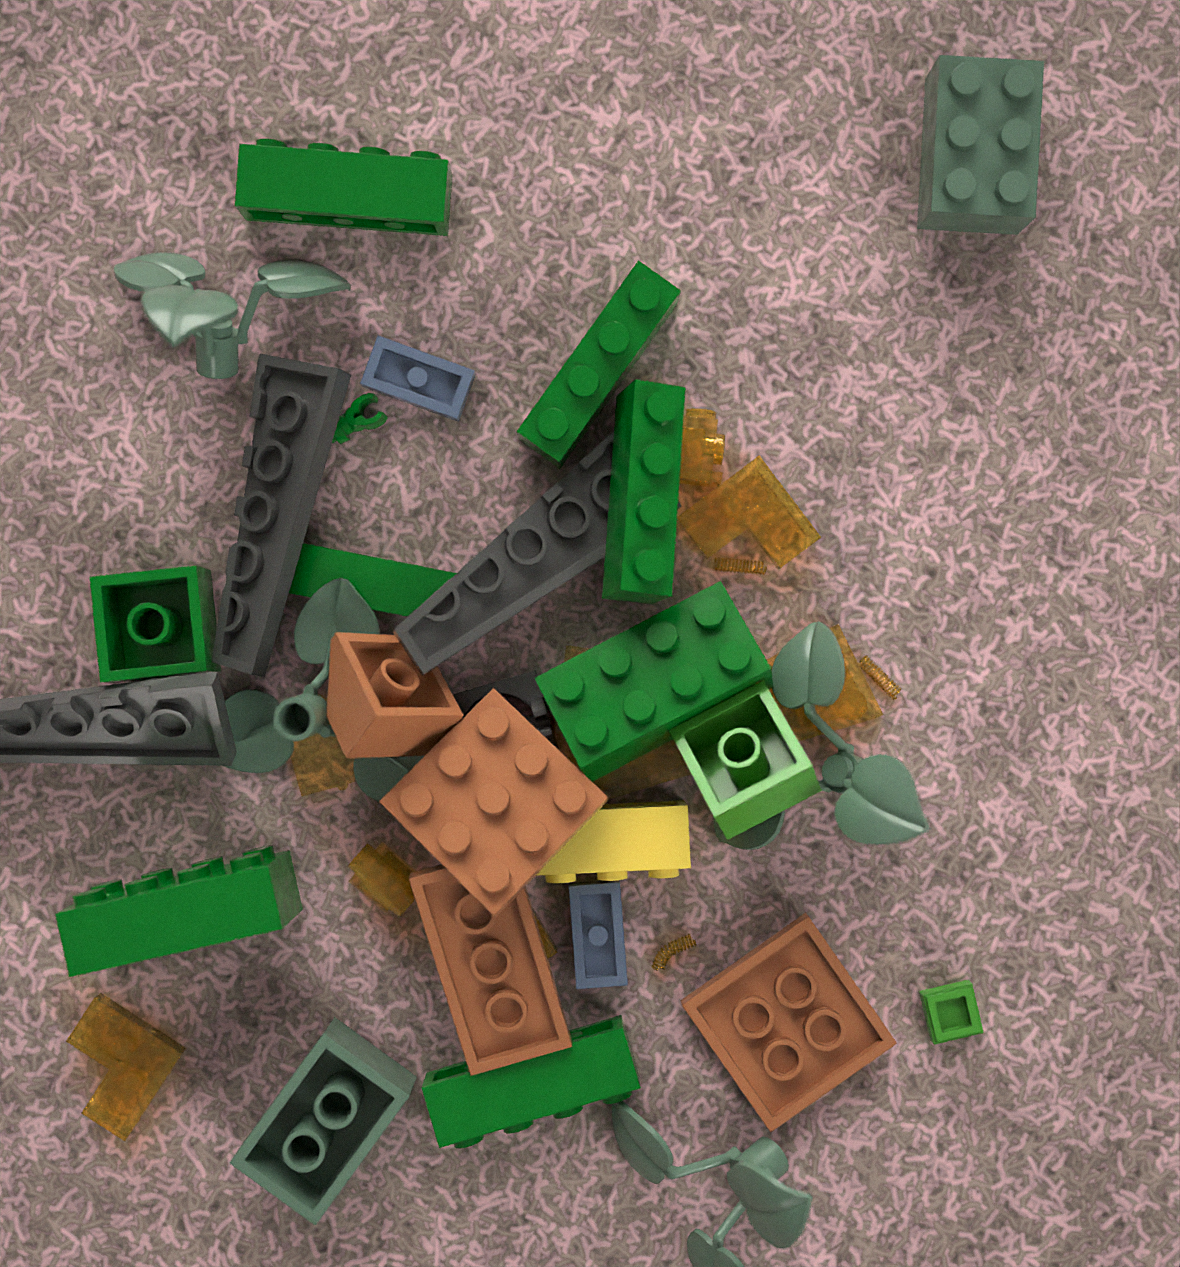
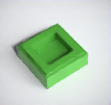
M969 980L919 991L930 1041L934 1045L984 1033L973 984Z

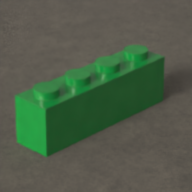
M258 139L256 145L239 143L235 207L246 221L448 236L453 175L449 161L441 159L440 155L429 151H414L410 153V157L390 155L387 150L377 147H362L359 149V153L339 151L337 147L326 143H310L307 149L288 147L284 142L274 139Z
M638 260L516 431L518 439L561 469L675 309L681 290Z
M635 379L616 396L602 599L654 604L672 597L686 387Z
M622 1015L569 1030L572 1037V1047L472 1076L466 1061L427 1072L421 1088L439 1148L452 1144L457 1149L470 1147L482 1141L484 1135L502 1129L506 1134L517 1133L532 1126L533 1120L553 1114L555 1119H563L579 1113L583 1109V1105L602 1100L604 1104H614L629 1098L633 1090L640 1089L641 1087Z

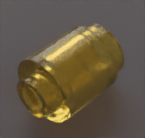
M381 842L375 849L367 843L347 866L354 872L348 882L383 912L386 913L390 910L397 917H400L414 902L415 897L409 877L416 870L384 842Z

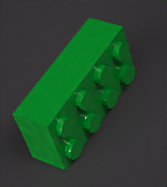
M721 581L535 677L580 769L592 782L673 740L670 729L755 684L764 681L768 690L773 688L772 668Z
M273 845L262 846L242 852L241 857L229 860L230 864L224 865L223 856L214 857L191 864V868L177 872V876H174L172 868H165L143 874L141 879L124 884L125 887L123 886L122 879H117L91 886L89 891L73 895V904L55 913L69 977L283 929L303 910L290 850L275 853Z

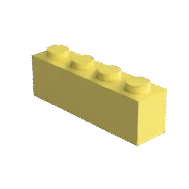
M685 800L604 804L536 876L545 875V882L547 883L576 881V874L597 873V880L617 881L627 879V871L648 870V877L650 878L679 876V869L691 868L688 805Z

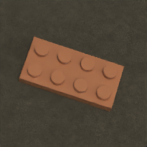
M442 864L412 872L409 881L470 1075H476L572 1047V1037L526 886L494 917Z

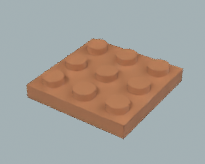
M493 688L379 802L496 917L608 801V796Z
M806 913L680 1000L685 1011L770 1132L897 1044Z

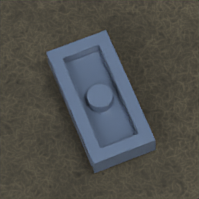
M377 335L360 384L366 389L459 422L476 373L475 370Z
M620 880L569 883L576 989L627 986Z

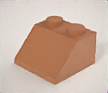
M335 633L332 637L326 716L346 758L425 756L464 716L438 666L422 676L395 635Z

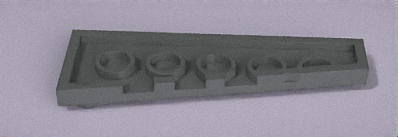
M265 354L259 355L249 417L256 419L252 446L244 447L242 466L248 468L244 497L237 496L234 516L239 517L240 526L237 543L229 547L225 571L226 584L222 591L212 656L213 663L250 675L265 677L351 378V374L339 368Z
M614 431L393 630L394 635L422 676L605 557ZM678 501V509H679V508L682 507V505H681L680 502Z
M218 672L190 673L183 676L0 699V763L232 766L237 753Z

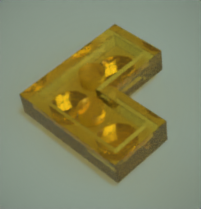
M760 455L677 517L678 523L706 559L747 529L775 567L780 569L821 538Z
M100 993L92 1000L66 1040L67 1043L109 1069L81 1114L125 1141L132 1134L187 1048Z

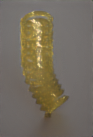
M688 933V936H681V939L678 938V940L675 939L671 943L668 942V947L664 944V948H660L661 951H657L658 954L655 955L656 957L652 961L651 967L658 971V968L665 970L663 966H667L666 964H668L672 956L677 953L679 954L680 951L683 952V949L686 951L690 947L693 948V945H697L696 941Z

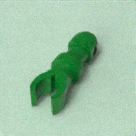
M367 393L361 395L352 402L351 407L344 414L339 416L332 443L338 441L342 445L350 440L349 434L364 429H376L387 421L388 416L380 411L372 418L366 419L363 417L364 409L369 404L378 403L379 398L375 394Z

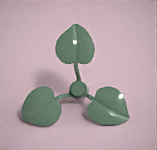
M159 252L140 255L116 264L114 267L116 280L130 289L145 292L141 297L144 314L156 331L172 347L175 348L194 334L196 370L201 376L211 379H226L238 373V344L248 343L247 332L262 294L269 292L272 296L278 298L296 299L341 290L351 291V284L346 279L320 264L297 259L271 262L258 268V278L260 281H257L252 288L239 327L234 328L232 327L231 319L238 314V303L231 296L213 290L197 289L194 291L190 282L202 280L206 276L203 265L197 260L183 254Z
M337 578L322 586L312 595L298 616L294 630V645L298 656L306 663H324L323 669L310 684L305 685L303 694L285 699L279 703L267 692L258 689H246L231 695L225 700L237 753L232 766L224 767L248 773L270 772L284 765L292 756L294 751L293 741H300L315 734H320L323 738L336 737L331 725L328 724L329 720L326 716L327 702L318 695L319 688L329 678L331 639L335 633L380 634L379 624L374 612L349 580ZM424 756L355 758L354 774L356 782L367 796L379 802Z
M819 621L809 624L794 636L776 657L772 667V690L782 706L789 709H798L804 706L806 717L838 748V753L828 757L822 767L823 779L819 781V784L824 792L834 791L842 794L835 805V819L839 828L848 838L868 845L900 843L928 832L930 826L922 811L915 782L907 767L899 759L890 755L878 754L865 759L854 755V746L844 742L816 712L815 705L829 706L838 699L845 680V665L841 648L831 629ZM785 810L729 840L726 839L713 816L715 834L719 842L739 849L755 850L762 848L772 842L779 834L784 821Z
M624 1101L612 1104L613 1130L620 1151L631 1167L648 1181L659 1184L664 1180L665 1176L673 1180L727 1163L730 1164L727 1180L740 1200L715 1232L712 1239L700 1229H695L690 1233L687 1239V1252L693 1267H745L731 1251L723 1247L725 1236L745 1210L754 1230L776 1248L787 1249L802 1235L808 1220L812 1195L788 1187L778 1180L788 1171L789 1165L784 1152L773 1140L768 1137H760L742 1153L737 1147L733 1146L724 1154L677 1167L672 1165L673 1155L668 1145L648 1122Z

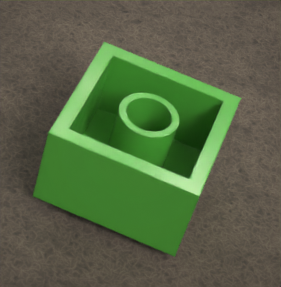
M764 681L669 730L727 840L822 791L810 760Z

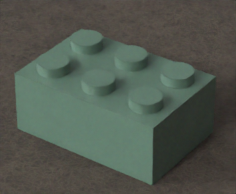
M939 55L925 78L917 229L1018 235L1036 218L1044 61Z
M334 1017L229 1163L316 1226L410 1097L417 1076Z

